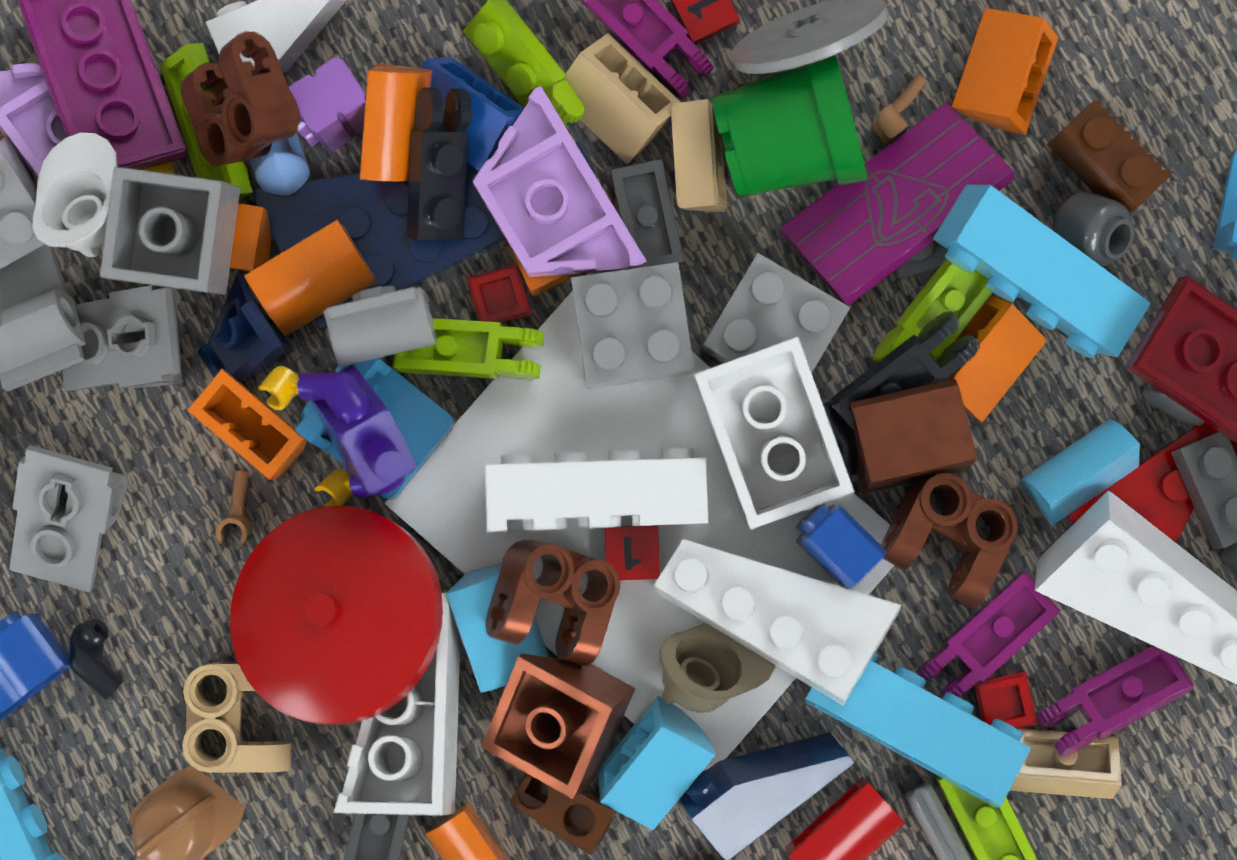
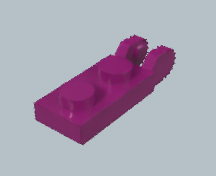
M579 0L650 73L654 71L657 77L681 100L691 92L686 80L665 61L676 48L695 72L706 77L714 70V66L705 54L688 38L689 32L657 0Z
M1020 571L943 642L946 645L917 669L916 674L926 681L932 679L957 656L968 670L964 671L955 680L950 681L942 689L938 697L943 699L945 693L948 692L960 698L978 681L983 683L1056 617L1061 610L1048 596L1035 591L1034 580L1025 571Z
M1151 646L1073 688L1070 695L1045 708L1036 718L1042 728L1047 729L1048 727L1058 725L1076 711H1081L1088 723L1063 735L1054 745L1060 756L1065 757L1089 745L1097 737L1100 741L1192 691L1194 684L1174 655Z

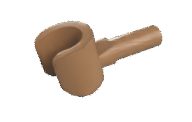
M916 75L898 99H895L893 103L883 108L873 120L872 129L885 145L909 128V125L900 113L910 105L927 83L926 79L921 75Z
M235 471L229 516L218 524L215 532L216 539L220 544L226 541V527L228 523H233L240 527L242 532L240 546L251 536L252 524L245 516L246 506H244L248 472Z

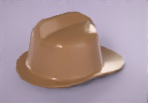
M190 765L168 778L145 796L132 810L129 822L132 826L133 843L136 847L134 853L138 859L202 860L228 840L236 831L242 820L245 808L202 771H198Z

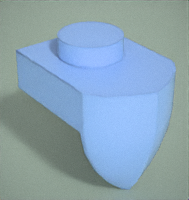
M298 131L291 138L274 141L271 150L266 156L250 159L259 187L269 194L291 196L304 185L310 175V169Z

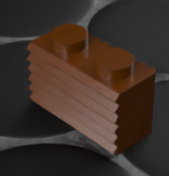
M1094 100L1047 144L1093 193L1124 204L1130 213L1136 210L1169 178V170H1162V162H1154V154H1146L1147 147H1139V139H1131V131H1124V124H1116V116H1109V108H1101V101Z

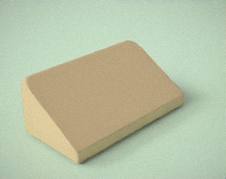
M709 99L674 103L671 106L677 205L684 210L725 212V209L728 208L724 146L722 135L718 131L713 104Z
M1018 728L1024 734L1020 742L1031 747V750L1009 791L1113 799L1122 786L1118 736L1109 735L1100 741L1097 737L1084 748L1061 757L1054 745L1063 735L1069 732Z

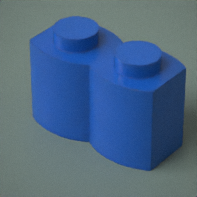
M825 504L817 505L795 526L801 532L796 539V543L841 587H846L847 589L856 586L887 553L840 504L836 506L832 504L829 507Z
M14 612L0 621V721L70 668V657L38 614H26L21 617L18 612Z

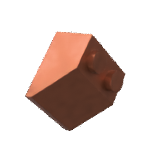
M522 653L515 662L481 747L574 799L597 778L636 688L592 664L581 666L559 658Z

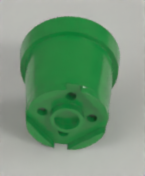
M836 54L800 67L779 71L711 97L718 131L722 135L725 147L726 161L738 197L753 196L760 193L835 179L838 180L839 185L868 180Z

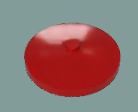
M325 506L302 512L284 521L265 536L252 551L239 574L230 610V633L236 659L253 689L267 703L291 717L328 725L351 724L367 720L387 711L400 702L412 691L428 669L437 649L442 629L443 600L441 587L435 568L423 547L408 531L394 521L373 511L353 506Z

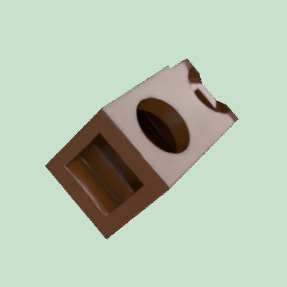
M527 773L523 776L510 800L514 807L535 819L537 824L590 855L599 847L617 814V811L600 803V797L585 789L574 799H571Z

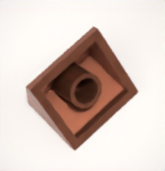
M956 379L850 403L864 493L916 482L936 474H952L965 471L978 459Z

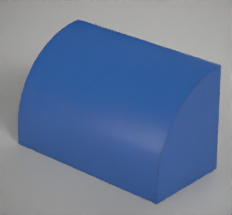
M451 56L426 59L421 69L432 70L431 87L439 89L443 98V122L438 130H443L444 109L446 108L444 103L446 102L445 97L448 95L447 92L454 88H464L470 94V99H472V121L465 131L468 132L467 163L480 171L486 160L492 158L498 149V142L508 127L514 125L524 107Z

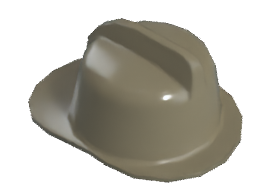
M704 623L667 637L660 647V663L663 667V685L665 687L662 699L665 704L677 703L687 710L697 713L712 712L725 704L730 698L764 684L770 679L776 665Z

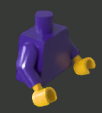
M353 364L337 373H302L299 377L290 369L284 366H277L258 387L259 390L272 393L266 403L269 407L276 410H283L296 394L302 400H310L347 470L351 473L350 476L347 472L336 469L315 487L316 492L322 490L332 496L324 507L343 506L353 495L357 498H364L392 492L399 488L406 480V475L417 467L388 408Z

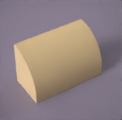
M609 33L581 51L566 72L567 77L565 79L576 91L577 97L582 99V103L585 104V114L580 120L627 165L639 156L672 121L671 106L674 103L680 102Z

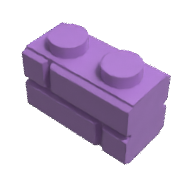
M334 57L315 69L316 76L312 77L307 74L289 86L299 109V133L302 137H305L311 147L320 142L326 150L328 149L331 152L352 140L351 134L353 132L358 135L363 133L366 94L344 60L338 57Z

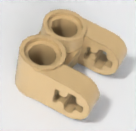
M217 661L202 665L192 671L186 679L183 689L184 699L187 704L186 734L182 744L184 757L192 767L207 773L291 770V742L244 741L243 692L255 690L244 676L238 661ZM208 675L219 676L226 683L227 696L222 703H211L203 695L202 685ZM205 730H218L225 737L227 746L222 756H210L202 748L201 739Z

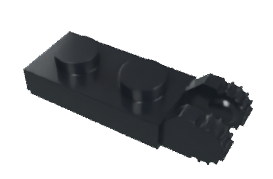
M436 87L421 88L422 90L419 91L417 96V108H415V130H411L407 235L408 238L415 240L463 239L468 132L465 131L472 121V99H470L468 90H464V88L450 89V92H447V97H445L446 102L444 104L446 108L444 109L443 130H438L443 122L442 106L444 105L442 103V93Z
M951 311L941 313V315L927 323L918 336L912 335L830 399L832 407L854 430L851 402L948 381L951 374L975 356L980 348V344L971 334H967L945 348L937 360L930 351L940 345L947 337H950L959 325V319Z

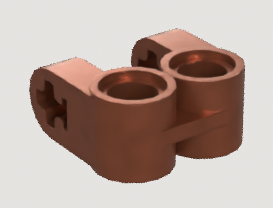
M254 31L239 33L226 43L220 50L218 59L220 65L216 63L199 65L182 81V100L195 130L199 149L204 159L210 165L218 167L266 156L271 150L274 141L291 138L298 131L300 118L297 101L288 87L270 42ZM240 53L245 58H252L255 63V66L252 64V62H243L242 58L240 57ZM203 83L205 88H213L216 96L212 92L204 93L201 84Z
M950 473L936 474L917 481L906 491L881 544L887 551L883 559L902 570L908 569L918 557L930 531H934L950 540L954 547L963 553L950 580L947 590L948 595L974 609L989 593L1016 538L1018 530L1017 517L1012 508L1005 502L997 499H986L970 490L960 477ZM932 490L939 492L944 499L945 508L942 515L937 514L930 506L929 497ZM979 515L985 518L989 524L990 533L986 541L976 531L975 523Z
M527 539L515 542L508 548L503 557L502 567L486 616L485 628L487 635L513 645L520 644L529 633L541 598L565 607L555 641L557 657L581 666H589L600 652L615 601L619 595L620 580L618 573L611 564L604 560L588 557L565 549L558 544ZM541 557L543 563L542 573L535 580L532 573L533 565ZM587 573L588 587L581 595L579 589L580 580Z

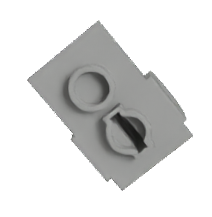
M44 244L0 269V381L2 388L9 392L84 361L85 357L81 346L86 344L74 299L66 293L54 248Z
M148 285L111 292L108 299L75 304L86 342L85 345L81 346L85 360L62 369L64 391H76L118 384L119 388H149L184 383L174 288Z
M379 286L359 291V293L352 295L353 302L329 307L324 311L332 348L340 367L437 343L427 294L422 288L415 289L412 287L395 291L394 286Z
M30 445L26 449L25 456L18 464L12 509L17 510L9 570L91 592L96 577L102 534H106L120 514L127 489V476L113 472L112 467ZM62 485H66L65 490L61 496Z

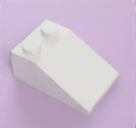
M798 337L694 374L750 529L854 492Z

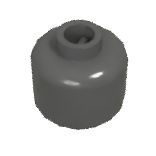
M1090 191L1077 192L1068 198L1057 209L1053 217V231L1102 267L1108 266L1123 257L1133 243L1134 225L1132 224L1131 214L1127 207L1116 200Z

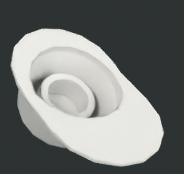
M96 133L75 134L65 138L53 147L43 161L38 177L32 229L38 240L50 247H68L71 250L80 251L86 257H96L98 255L99 247L104 244L113 171L114 167H118L116 152L107 139Z

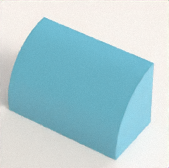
M1108 419L1021 478L1020 486L1050 525L1053 526L1139 467L1140 444L1122 425L1112 419Z
M502 563L468 571L446 593L481 693L506 686L520 654L525 653L549 657L535 616L529 633L520 644L513 645L487 635L485 628L486 616Z
M657 696L603 763L598 774L600 803L654 830L715 757V751L710 740L696 722L674 704H665L663 699Z

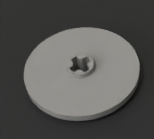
M828 0L786 14L759 27L739 41L731 52L734 66L738 71L748 74L772 73L800 67L837 54L866 39L885 24L889 17L885 0Z

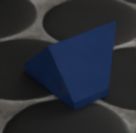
M238 270L208 344L202 346L197 352L213 377L221 369H224L241 384H244L294 352V350L256 297L244 277L245 273L242 270Z

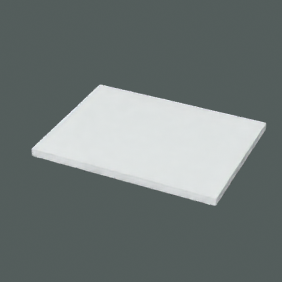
M602 272L587 273V275L599 274ZM573 290L538 329L545 333L544 346L535 348L522 347L512 358V360L517 361L530 360L541 365L540 378L515 379L500 375L499 379H494L454 424L452 430L396 499L387 500L384 503L464 574L468 571L501 564L508 548L515 542L524 539L558 544L565 549L606 561L605 527L487 532L485 465L501 464V455L533 454V463H554V453L586 452L587 461H608V451L640 450V460L662 459L661 449L694 448V458H706L708 523L658 525L660 575L681 540L684 539L840 586L796 543V539L801 532L795 526L814 507L750 529L694 374L710 369L697 355L692 352L694 371L689 375L587 389ZM851 493L823 503L827 507L832 504L835 506L840 504L880 545L882 544L890 524L857 495ZM541 557L533 565L532 573L535 580L542 573L543 563ZM882 559L856 586L849 590L869 595L894 565ZM587 573L580 580L579 589L581 595L588 587ZM657 579L620 581L619 595L615 601L602 647L594 662L591 663L636 688L624 714L634 724L657 696L662 698L665 687L663 685V667L660 663L659 649L664 640L677 632L705 623L660 596L654 587ZM540 598L535 618L545 646L557 655L555 641L565 607ZM776 666L770 679L764 684L730 698L725 704L712 712L697 713L687 710L677 703H672L696 722L714 748L715 757L703 771L708 770L718 761L725 760L796 677Z

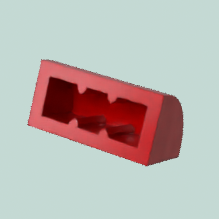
M862 776L794 838L785 849L792 860H866L906 823Z

